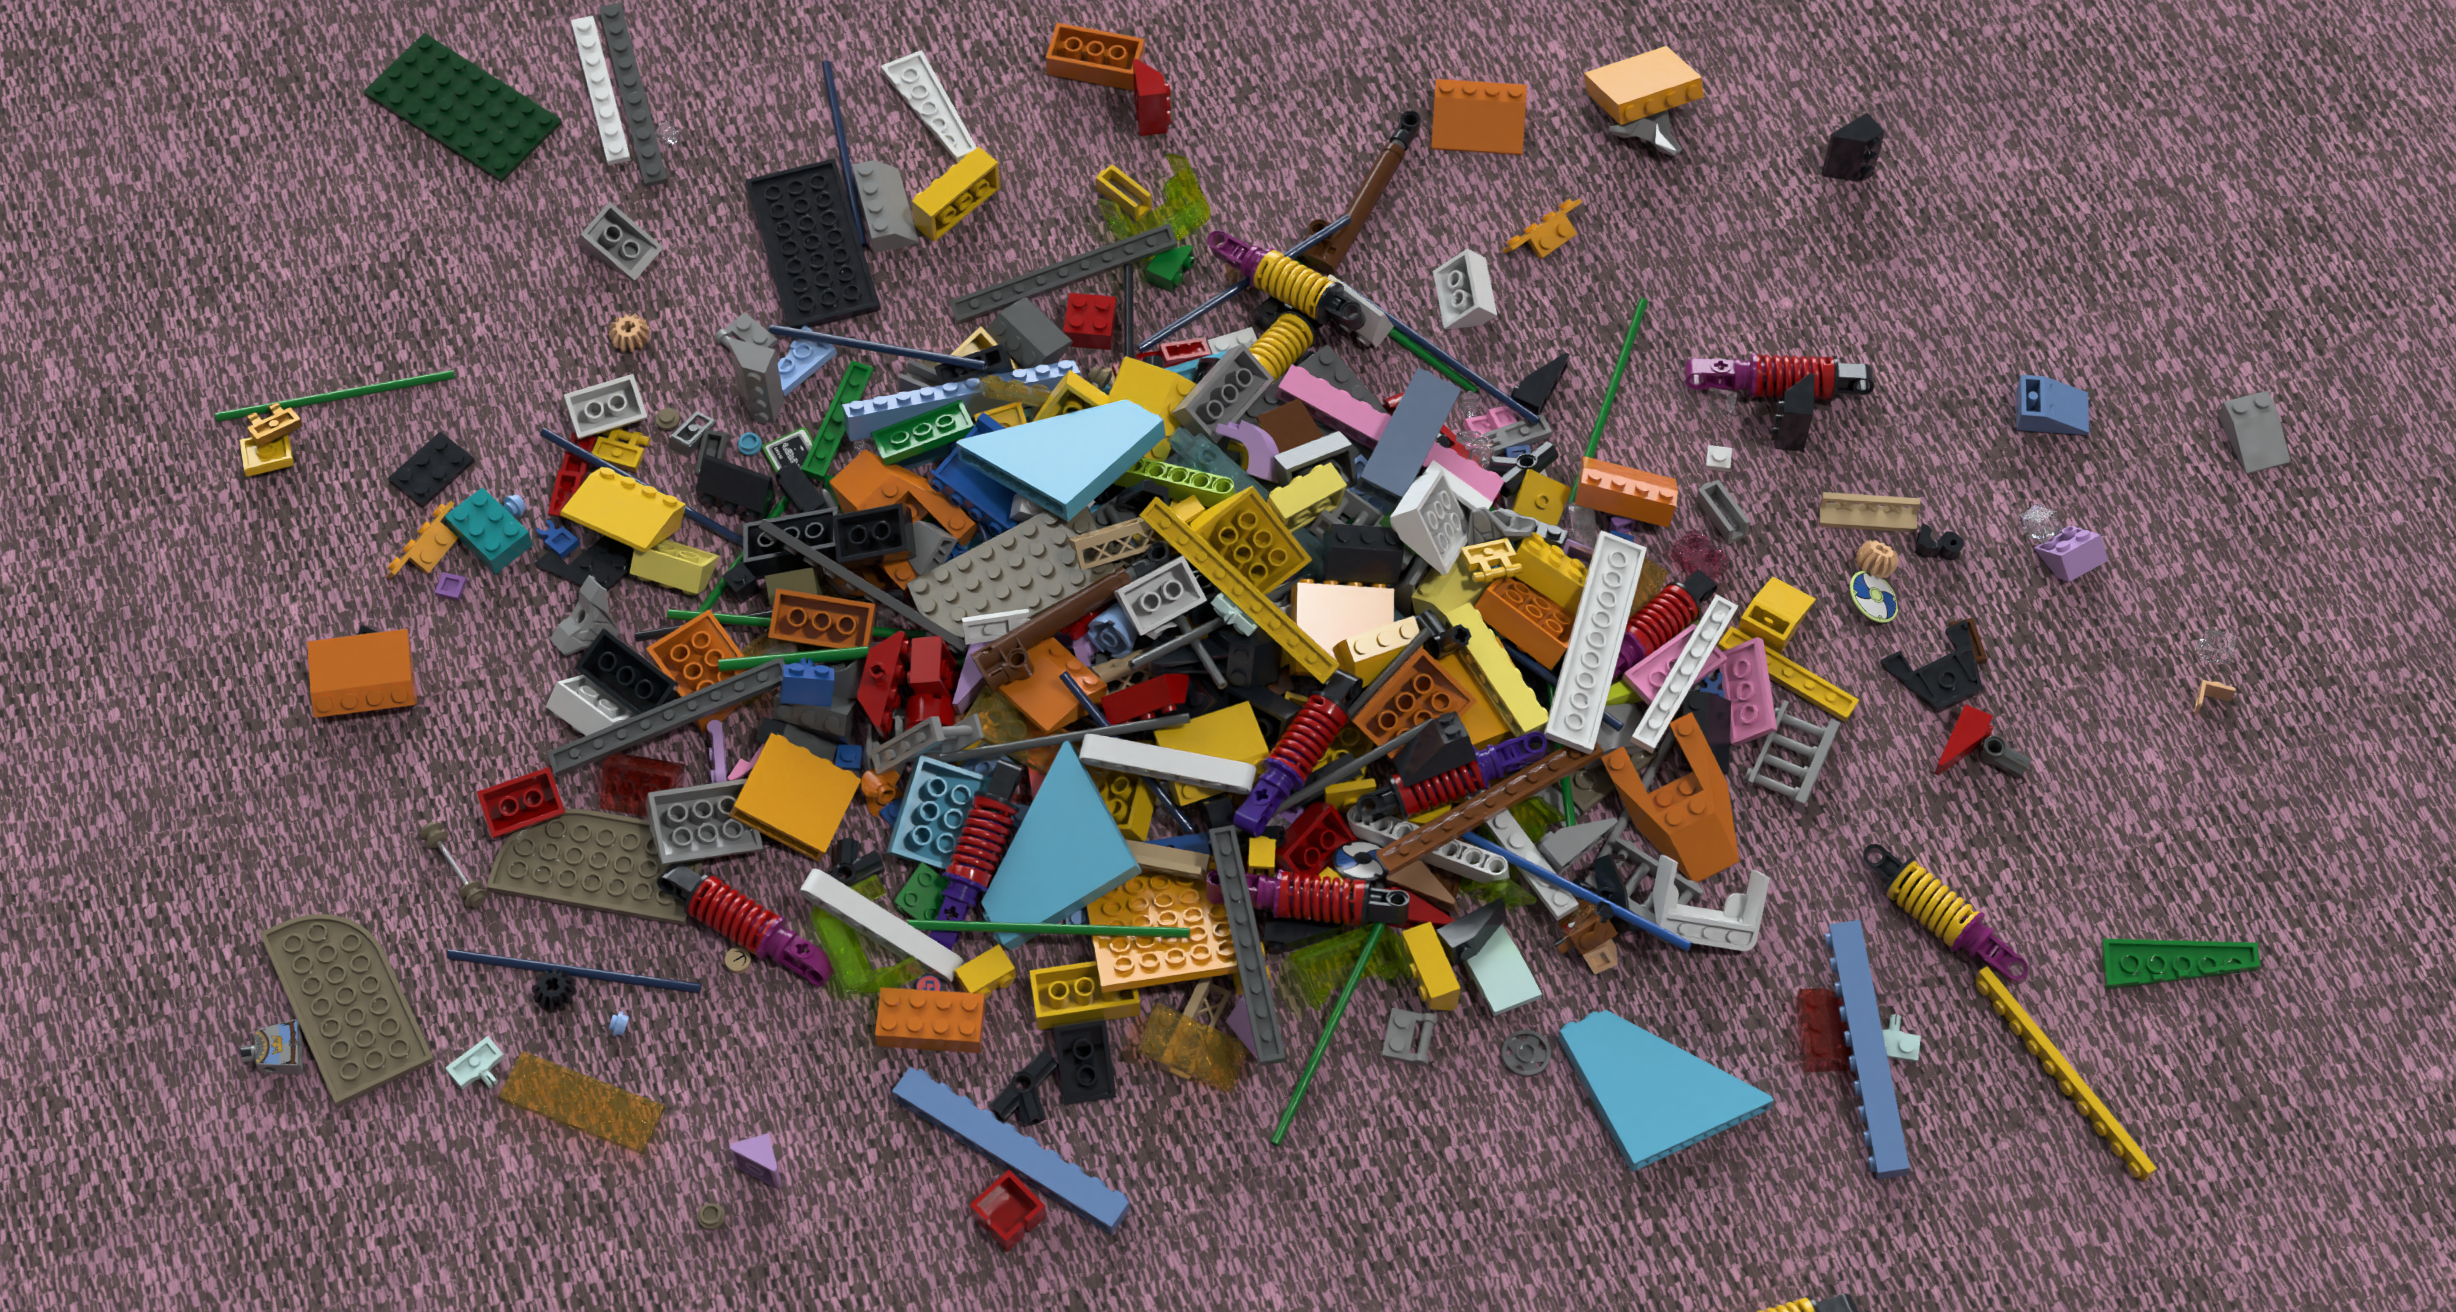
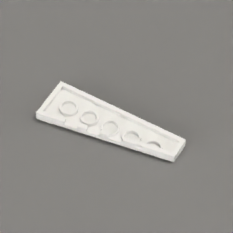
M922 50L881 66L884 76L957 163L968 152L977 148Z

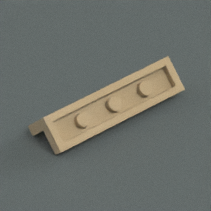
M1823 492L1819 505V527L1916 533L1920 498Z
M1141 517L1068 538L1070 548L1075 550L1080 570L1145 552L1150 545L1156 542H1162L1166 545L1170 544L1165 539L1157 541L1151 536L1155 529ZM1139 533L1145 536L1139 547L1134 548L1128 545L1133 534ZM1116 540L1122 545L1116 554L1110 555L1104 551L1110 541ZM1092 547L1098 550L1094 560L1084 562L1083 549Z
M1152 646L1132 652L1124 658H1116L1091 667L1092 672L1105 684L1113 680L1121 681L1116 691L1109 693L1107 687L1106 696L1161 676L1149 672V663L1135 670H1131L1128 665L1130 660L1149 652ZM1138 671L1144 673L1140 682L1134 684L1129 681L1133 673Z
M1125 839L1141 870L1206 881L1212 858L1209 854Z
M1212 977L1200 978L1160 1059V1070L1187 1081L1190 1080L1231 995V991L1212 984ZM1210 990L1223 995L1219 1004L1209 1006L1206 998ZM1205 1003L1206 1008L1201 1010L1203 1004ZM1208 1012L1212 1020L1210 1025L1199 1028L1196 1022L1197 1016ZM1206 1031L1204 1037H1202L1201 1033ZM1198 1034L1201 1041L1199 1047L1188 1050L1185 1044L1187 1037ZM1182 1047H1183L1184 1050H1185V1052L1180 1053V1051H1181V1049H1182ZM1195 1053L1194 1058L1192 1060L1190 1055ZM1187 1056L1190 1063L1186 1073L1173 1068L1175 1061Z

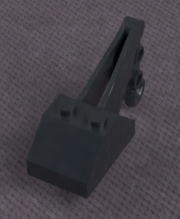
M1234 623L1226 624L1208 633V638L1200 640L1226 680L1227 685L1252 689L1278 681L1283 647L1260 626L1248 637L1246 634L1239 633L1233 627ZM1174 627L1168 628L1153 641L1151 650L1175 639ZM1190 644L1149 662L1148 669L1150 673L1155 675L1209 674Z

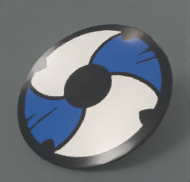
M1362 840L1350 841L1340 845L1333 853L1332 863L1334 868L1348 879H1370L1372 882L1388 875L1376 858V852L1384 848L1380 845Z

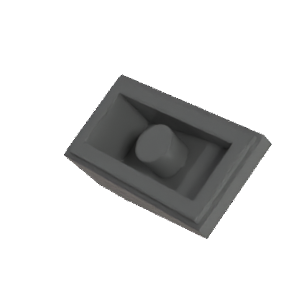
M696 411L669 437V449L689 458L701 443L704 429L711 430L716 420ZM697 418H700L708 423L702 427L694 422L698 420Z
M704 429L694 475H699L705 454L724 460L730 441L728 433Z

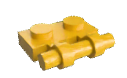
M621 427L602 432L603 435L609 437L607 439L599 436L592 454L617 468L637 473L645 454L644 448L639 447V445L648 447L651 438L643 436L642 433L637 431L633 433L624 431ZM619 440L628 441L629 443L619 442Z
M1508 538L1461 548L1460 555L1468 570L1474 571L1479 569L1480 571L1472 574L1474 583L1482 581L1489 583L1495 578L1504 577L1507 579L1514 577V574L1522 573L1520 563L1511 564V562L1516 561V552ZM1500 565L1499 568H1494V569H1491V568H1490V567H1492V566Z

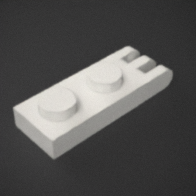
M1022 609L962 618L965 645L998 639L1029 621L1030 619L1027 618L1030 616L1029 610Z

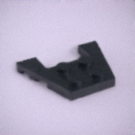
M604 535L570 564L564 562L553 550H550L535 562V566L560 579L563 578L572 582L578 587H582L589 575L593 576L600 586L608 592L630 574L633 553L628 545Z
M1966 620L1952 625L1945 630V634L1956 651L1917 670H1912L1901 651L1880 661L1881 666L1937 713L1982 693L1981 679L1977 662L1974 658L1973 645Z

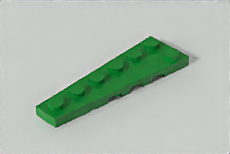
M2103 938L2101 942L2105 989L2256 971L2260 967L2258 943L2108 938Z

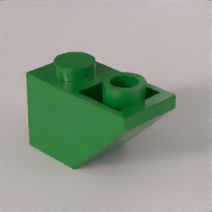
M1186 245L1155 255L1146 269V282L1170 293L1175 286L1179 287L1183 281L1186 269L1190 270L1194 265L1193 246Z

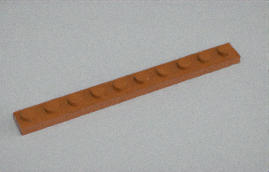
M1597 741L1591 754L1564 746L1378 850L1376 858L1390 876L1603 756L1604 750Z

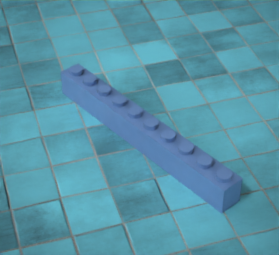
M1063 360L1059 363L1038 365L1034 368L1017 369L1003 374H992L982 378H971L967 381L946 383L936 387H924L920 390L899 392L889 396H878L869 400L853 401L842 405L844 429L850 441L870 438L873 431L958 400H962L970 418L974 417L975 414L1017 401L1021 402L1022 408L1033 406L1037 397L1046 402L1054 388L1069 370L1080 376V371L1074 360Z
M1855 920L1829 924V933L1825 934L1827 949H1832L1833 958H1829L1832 973L1837 974L1838 982H1834L1837 998L1841 997L1843 1006L1839 1007L1841 1022H1846L1848 1031H1844L1846 1047L1851 1046L1852 1056H1849V1065L1851 1072L1856 1071L1857 1081H1853L1856 1097L1861 1096L1862 1106H1858L1860 1121H1865L1867 1131H1863L1865 1146H1870L1872 1156H1868L1870 1172H1876L1877 1179L1909 1175L1910 1167L1861 921Z
M910 1067L893 1089L894 1101L1007 1171L1010 1170L1015 1176L1110 1235H1113L1129 1212V1201L1123 1193L1117 1190L1113 1192L1105 1187V1183L1099 1178H1090L1085 1175L1078 1165L1074 1163L1069 1165L1064 1162L1058 1153L1051 1149L1048 1151L1043 1149L1038 1141L1030 1136H1022L1013 1125L1007 1122L1003 1124L996 1120V1116L989 1110H980L975 1107L973 1101L966 1096H957L948 1085L942 1082L936 1083L924 1070L919 1069L917 1071Z

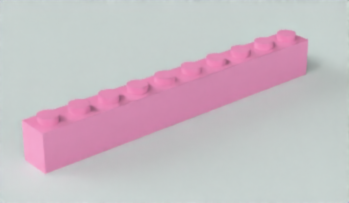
M1294 365L1290 366L1275 395L1276 398L1285 403L1300 398L1311 417L1336 431H1340L1342 434L1373 451L1392 417L1389 414L1380 413L1367 402L1358 401L1347 391L1338 390L1331 386L1328 381L1322 378L1318 379L1309 374L1306 369ZM1436 441L1418 473L1419 476H1422L1434 460L1491 502H1494L1505 481L1497 473L1479 467L1475 461L1459 456L1455 450L1445 448L1437 444Z

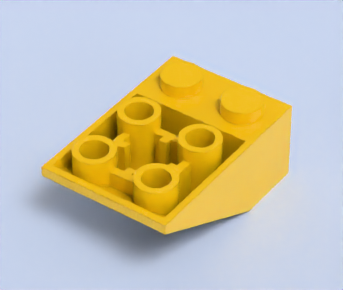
M1772 577L1744 612L1738 630L1753 639L1756 637L1763 639L1765 646L1782 654L1816 599Z

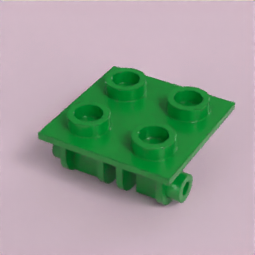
M921 862L893 901L897 904L896 910L901 914L907 912L916 920H937L945 899L941 894L943 890L947 889L948 881Z

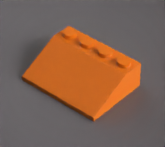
M1436 79L1431 149L1522 155L1527 85Z
M1582 456L1575 505L1669 528L1677 505L1678 487L1676 479Z
M1515 576L1507 579L1504 577L1497 578L1485 590L1474 606V609H1477L1482 615L1484 623H1488L1496 629L1500 636L1511 640L1520 651L1531 655L1544 668L1552 671L1566 654L1576 615Z
M710 609L646 648L652 664L679 683L677 698L750 670L719 671V659L744 656ZM742 702L694 722L704 733L707 731V724L710 721L718 720L722 722Z
M408 629L307 641L310 694L314 718L410 706L418 703Z
M1050 636L1026 650L1034 666V673L1031 677L1025 680L1016 679L1013 682L1008 681L996 688L1047 735L1089 715L1059 678L1062 673L1067 671L1098 710L1103 708L1101 697L1106 696L1108 685L1054 637Z
M1419 647L1353 715L1350 721L1379 747L1430 718L1436 719L1444 713L1456 711L1459 718H1461L1477 700L1424 648ZM1409 742L1389 752L1386 755L1390 759H1392Z

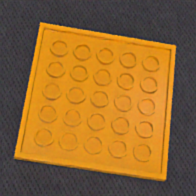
M1213 857L1211 858L1208 873L1217 870ZM1142 870V873L1086 906L1090 925L1190 928V938L1092 935L1102 993L1239 973L1224 904H1213L1207 900V879L1206 881Z

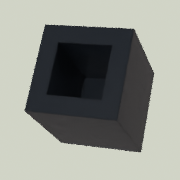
M742 562L722 575L726 588L740 605L761 592L756 578Z

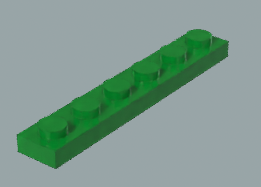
M851 360L801 468L807 477L824 482L846 434L842 405L853 401H861L872 377L874 367Z

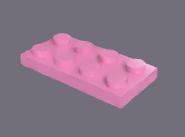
M1692 624L1624 673L1622 679L1649 706L1652 704L1697 628L1695 624ZM1717 646L1713 649L1692 687L1726 663L1728 658Z
M1756 637L1723 651L1722 653L1728 659L1719 669L1720 673H1722L1721 682L1724 698L1731 701V745L1740 746L1777 731L1763 639Z

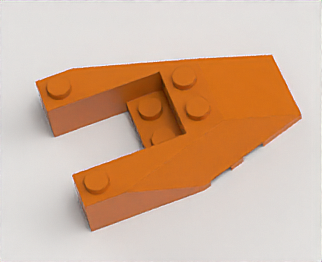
M866 449L859 453L830 481V485L843 513L903 503L911 509L913 524L916 521H924L931 516L947 533L958 539L957 542L963 547L979 533L978 527L960 507L953 505L947 496L934 491L930 484L927 483L928 479L897 464L886 466L880 456ZM907 558L876 564L900 589H903L908 598L912 596L907 582L921 575L915 571Z
M1691 712L1669 723L1693 772L1648 794L1624 746L1601 757L1637 830L1663 855L1678 862L1677 869L1689 880L1699 883L1740 861L1728 783Z

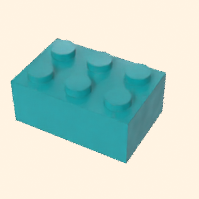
M483 487L445 515L448 528L495 575L533 546L529 531Z

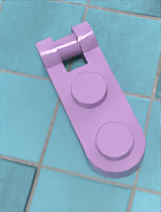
M712 720L707 724L709 738L713 742V747L709 748L711 763L715 762V769L711 770L712 783L728 781L725 736L721 722Z

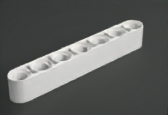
M1096 734L1084 735L1079 756L1080 762L1090 766L1238 794L1251 793L1256 772L1255 766L1244 762Z
M1357 805L1350 808L1347 814L1349 827L1354 836L1382 847L1393 843L1420 827L1393 816L1383 818L1374 823H1365L1363 821L1357 823V821L1361 820L1358 815ZM1365 806L1362 809L1366 813L1374 811V809ZM1456 839L1421 858L1423 862L1494 888L1504 887L1510 880L1508 864L1504 857Z
M812 869L799 890V893L811 903L926 974L934 975L947 981L946 984L952 983L956 976L955 969L963 963V959L956 953L821 870Z

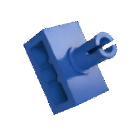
M806 658L801 659L799 663L783 664L780 687L781 703L831 707L835 681L834 668H828L824 665L814 667V662L810 658H808V664L806 663Z

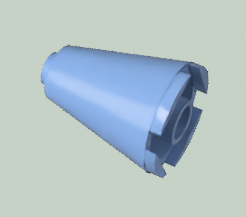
M1118 601L1091 620L1088 625L1090 627L1088 636L1092 643L1103 653L1105 650L1112 652L1111 657L1114 658L1128 656L1139 634L1125 615Z

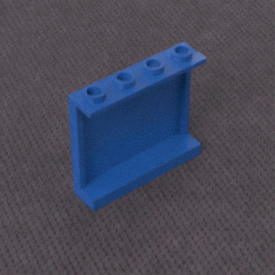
M982 412L977 418L975 427L965 438L1006 428ZM957 447L935 471L933 469L930 471L927 482L930 484V487L934 491L947 496L956 507H962L966 510L972 519L978 522L981 521L994 535L998 536L1020 523V521L1010 519L1013 498L1017 493L960 461Z

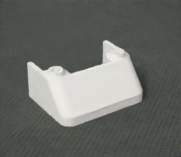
M1660 855L1653 889L1657 925L1696 944L1740 951H1748L1755 946L1770 877L1756 870H1751L1747 894L1734 893L1730 895L1725 901L1723 911L1677 904L1679 892L1674 885L1678 862L1665 855Z

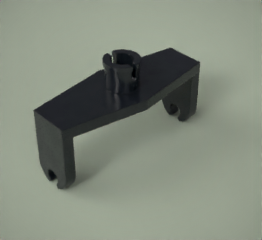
M1608 854L1593 860L1597 895L1630 911L1627 889L1616 866V863H1619L1618 861L1625 860L1624 854ZM1615 915L1609 920L1618 933L1616 936H1629L1645 931L1635 925L1632 926L1631 923Z

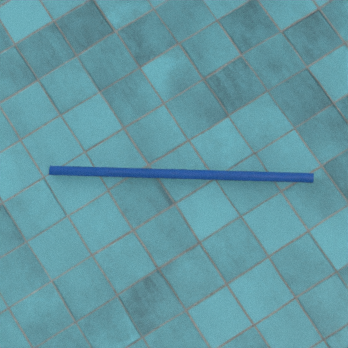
M1470 831L1459 837L1483 850L1504 857L1507 862L1597 906L1599 901L1610 904L1615 916L1685 951H1688L1691 947V941Z

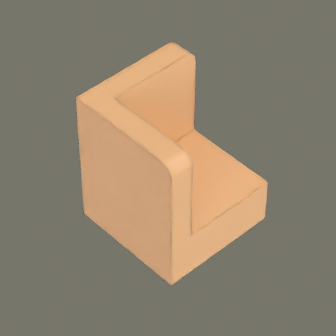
M1612 939L1583 954L1584 959L1594 974L1618 965L1617 948Z

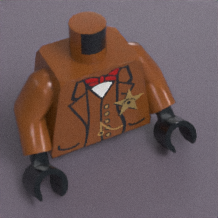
M1578 878L1573 880L1572 883L1591 891V887L1587 882ZM1574 897L1579 903L1578 909L1566 915L1558 923L1564 935L1554 941L1553 944L1559 953L1563 955L1574 947L1583 955L1616 936L1618 933L1609 921L1614 915L1610 904L1599 901L1597 906L1579 897Z

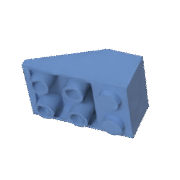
M2021 375L2016 387V430L2089 435L2088 392L2045 376Z

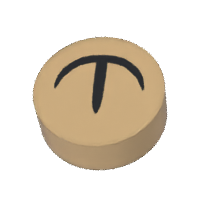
M735 947L729 950L725 956L726 967L734 974L746 972L752 963L750 953L742 947Z

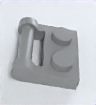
M745 312L725 329L719 330L714 336V340L718 344H723L728 349V340L732 335L741 341L770 349L778 343L776 337Z
M1392 1008L1382 1058L1428 1066V1050L1433 1027L1437 1024L1438 1017L1431 1013L1421 1014ZM1415 1024H1423L1418 1051L1416 1054L1409 1053Z

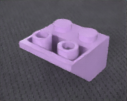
M2075 526L2064 528L2061 531L2062 533L2054 537H2048L2040 545L2034 547L2035 551L2055 576L2068 582L2109 561L2101 535L2089 530L2076 528Z

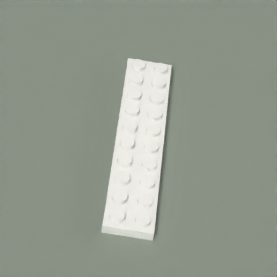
M1602 530L1597 537L1548 716L1549 719L1544 731V736L1547 739L1587 754H1591L1594 750L1647 549L1644 546Z

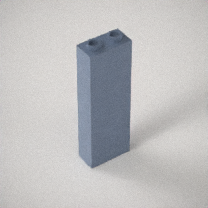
M1417 368L1360 475L1355 489L1396 509L1417 477L1461 389L1451 382L1434 376L1429 371Z

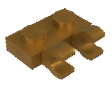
M277 402L268 406L273 414L271 417L261 420L256 412L246 416L251 423L247 427L248 433L259 446L270 443L274 439L292 433L303 426L301 419L291 408L283 410Z

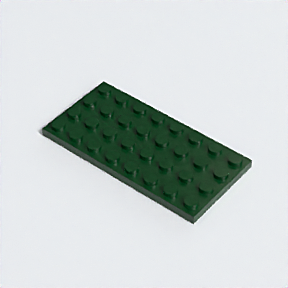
M423 33L364 90L365 96L501 183L562 124L561 118L426 33Z

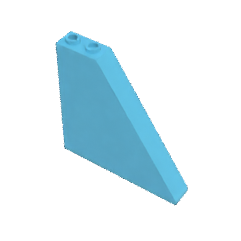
M1126 399L961 439L956 442L960 461L1069 522L1164 439L1165 428L1164 420L1159 415L1153 414L1140 405Z
M1068 740L1062 744L981 902L985 909L982 914L987 922L1057 924L1142 873L1084 763L1079 761L1077 750ZM993 933L1000 946L1004 945L1009 950H1013L1039 935L1034 933Z
M1608 1010L1600 1013L1597 1011L1592 1012L1578 1023H1567L1561 1028L1558 1040L1631 1172L1771 1109L1774 1101L1765 1092Z

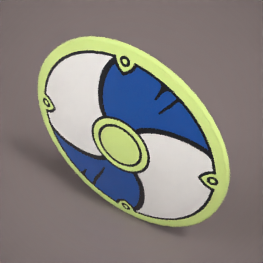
M1860 571L1851 578L1850 593L1852 599L1865 616L1880 623L1890 622L1896 617L1898 606L1894 591L1882 577L1877 578L1874 575L1870 576L1868 571Z

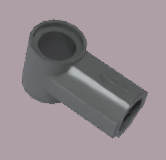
M1999 736L1988 737L1978 754L1979 759L1984 764L1995 765L2021 779L2031 761L2030 758L2006 746L2005 741ZM1989 749H1993L1996 753L1990 752Z

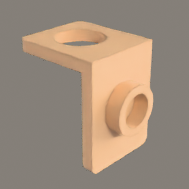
M2203 680L2197 692L2193 715H2198L2204 695L2231 702L2236 688L2226 686L2220 682Z

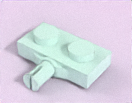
M1223 592L1218 594L1211 602L1216 613L1223 617L1225 622L1228 620L1227 624L1234 623L1233 627L1239 633L1246 634L1249 637L1259 627L1253 619Z
M1890 1015L1889 1029L1882 1030L1887 1057L1918 1062L1921 1036L1899 1031L1901 1016L1897 1015L1895 1021V1015Z
M487 1036L448 1065L446 1071L462 1090L480 1078L487 1084L488 1088H493V1084L496 1086L498 1080L490 1073V1070L505 1059V1057Z

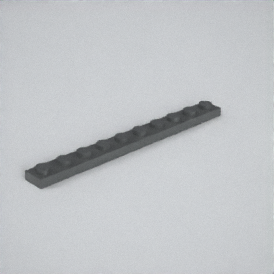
M621 2L601 6L599 10L645 188L668 183Z
M1168 223L950 300L949 303L958 325L1009 307L1024 297L1032 299L1123 267L1126 263H1134L1178 247V243L1171 225Z
M763 519L760 523L759 528L765 531L763 536L774 543L777 540L785 543L783 547L785 550L795 556L797 552L805 555L803 560L815 568L818 564L826 568L823 572L835 580L838 576L846 580L844 585L854 592H857L858 589L866 593L864 598L877 605L879 601L887 605L884 610L895 617L899 613L907 618L905 623L913 628L918 629L919 626L927 630L925 635L928 637L942 636L943 640L948 642L947 646L951 651L959 654L960 651L967 654L970 644L965 645L963 639L767 520Z
M779 657L550 750L547 754L554 773L557 777L775 689L781 686L782 670L785 662L782 657Z
M1231 825L1209 829L1211 847L1259 1066L1282 1063L1286 1061L1235 827Z

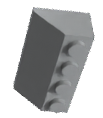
M876 160L853 164L854 182L873 252L877 253L919 244L899 169Z
M729 338L728 344L740 397L751 417L757 422L774 424L784 403L775 350Z
M1244 344L1229 349L1173 410L1172 414L1187 431L1213 444H1217L1224 436L1215 432L1218 423L1228 425V422L1236 423L1272 383L1274 378Z

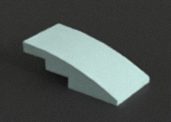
M1502 924L1477 955L1463 962L1471 980H1474L1482 999H1486L1493 1016L1536 1001L1542 997V993L1528 966Z

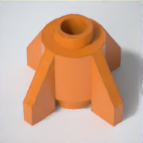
M874 768L866 771L861 778L860 785L865 793L868 811L874 817H878L880 810L883 808L881 804H887L893 798L898 799L900 797L903 800L904 793L895 787L900 777L895 770H891L883 775H877Z

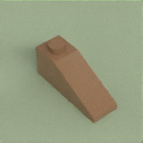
M1421 859L1386 877L1389 888L1398 887L1403 891H1409L1430 905L1452 914L1458 915L1460 912L1456 900L1424 865Z

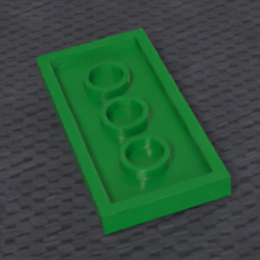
M958 400L873 431L871 435L884 464L887 466L914 455H920L936 447H942L955 440L964 439L974 428V424L962 400Z

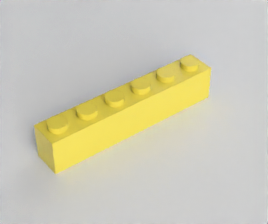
M1469 602L1445 613L1442 623L1447 630L1459 624L1469 628L1472 636L1469 639V644L1460 648L1458 653L1514 736L1518 738L1534 731L1543 734L1549 719L1547 710L1540 706L1534 691L1527 687L1519 669L1514 668L1506 650L1501 649L1493 631L1484 624L1480 612L1477 609L1475 610Z

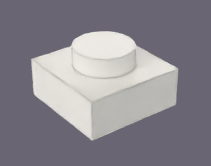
M1708 445L1706 469L1730 472L1732 448Z

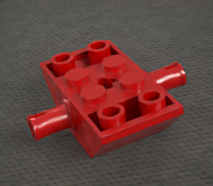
M903 631L895 633L869 649L857 694L863 710L881 739L887 740L888 733L893 732L895 719L892 717L894 710H898L901 702V695L898 694L900 687L905 685L907 679L905 667L907 662H909L908 650L911 648V645Z

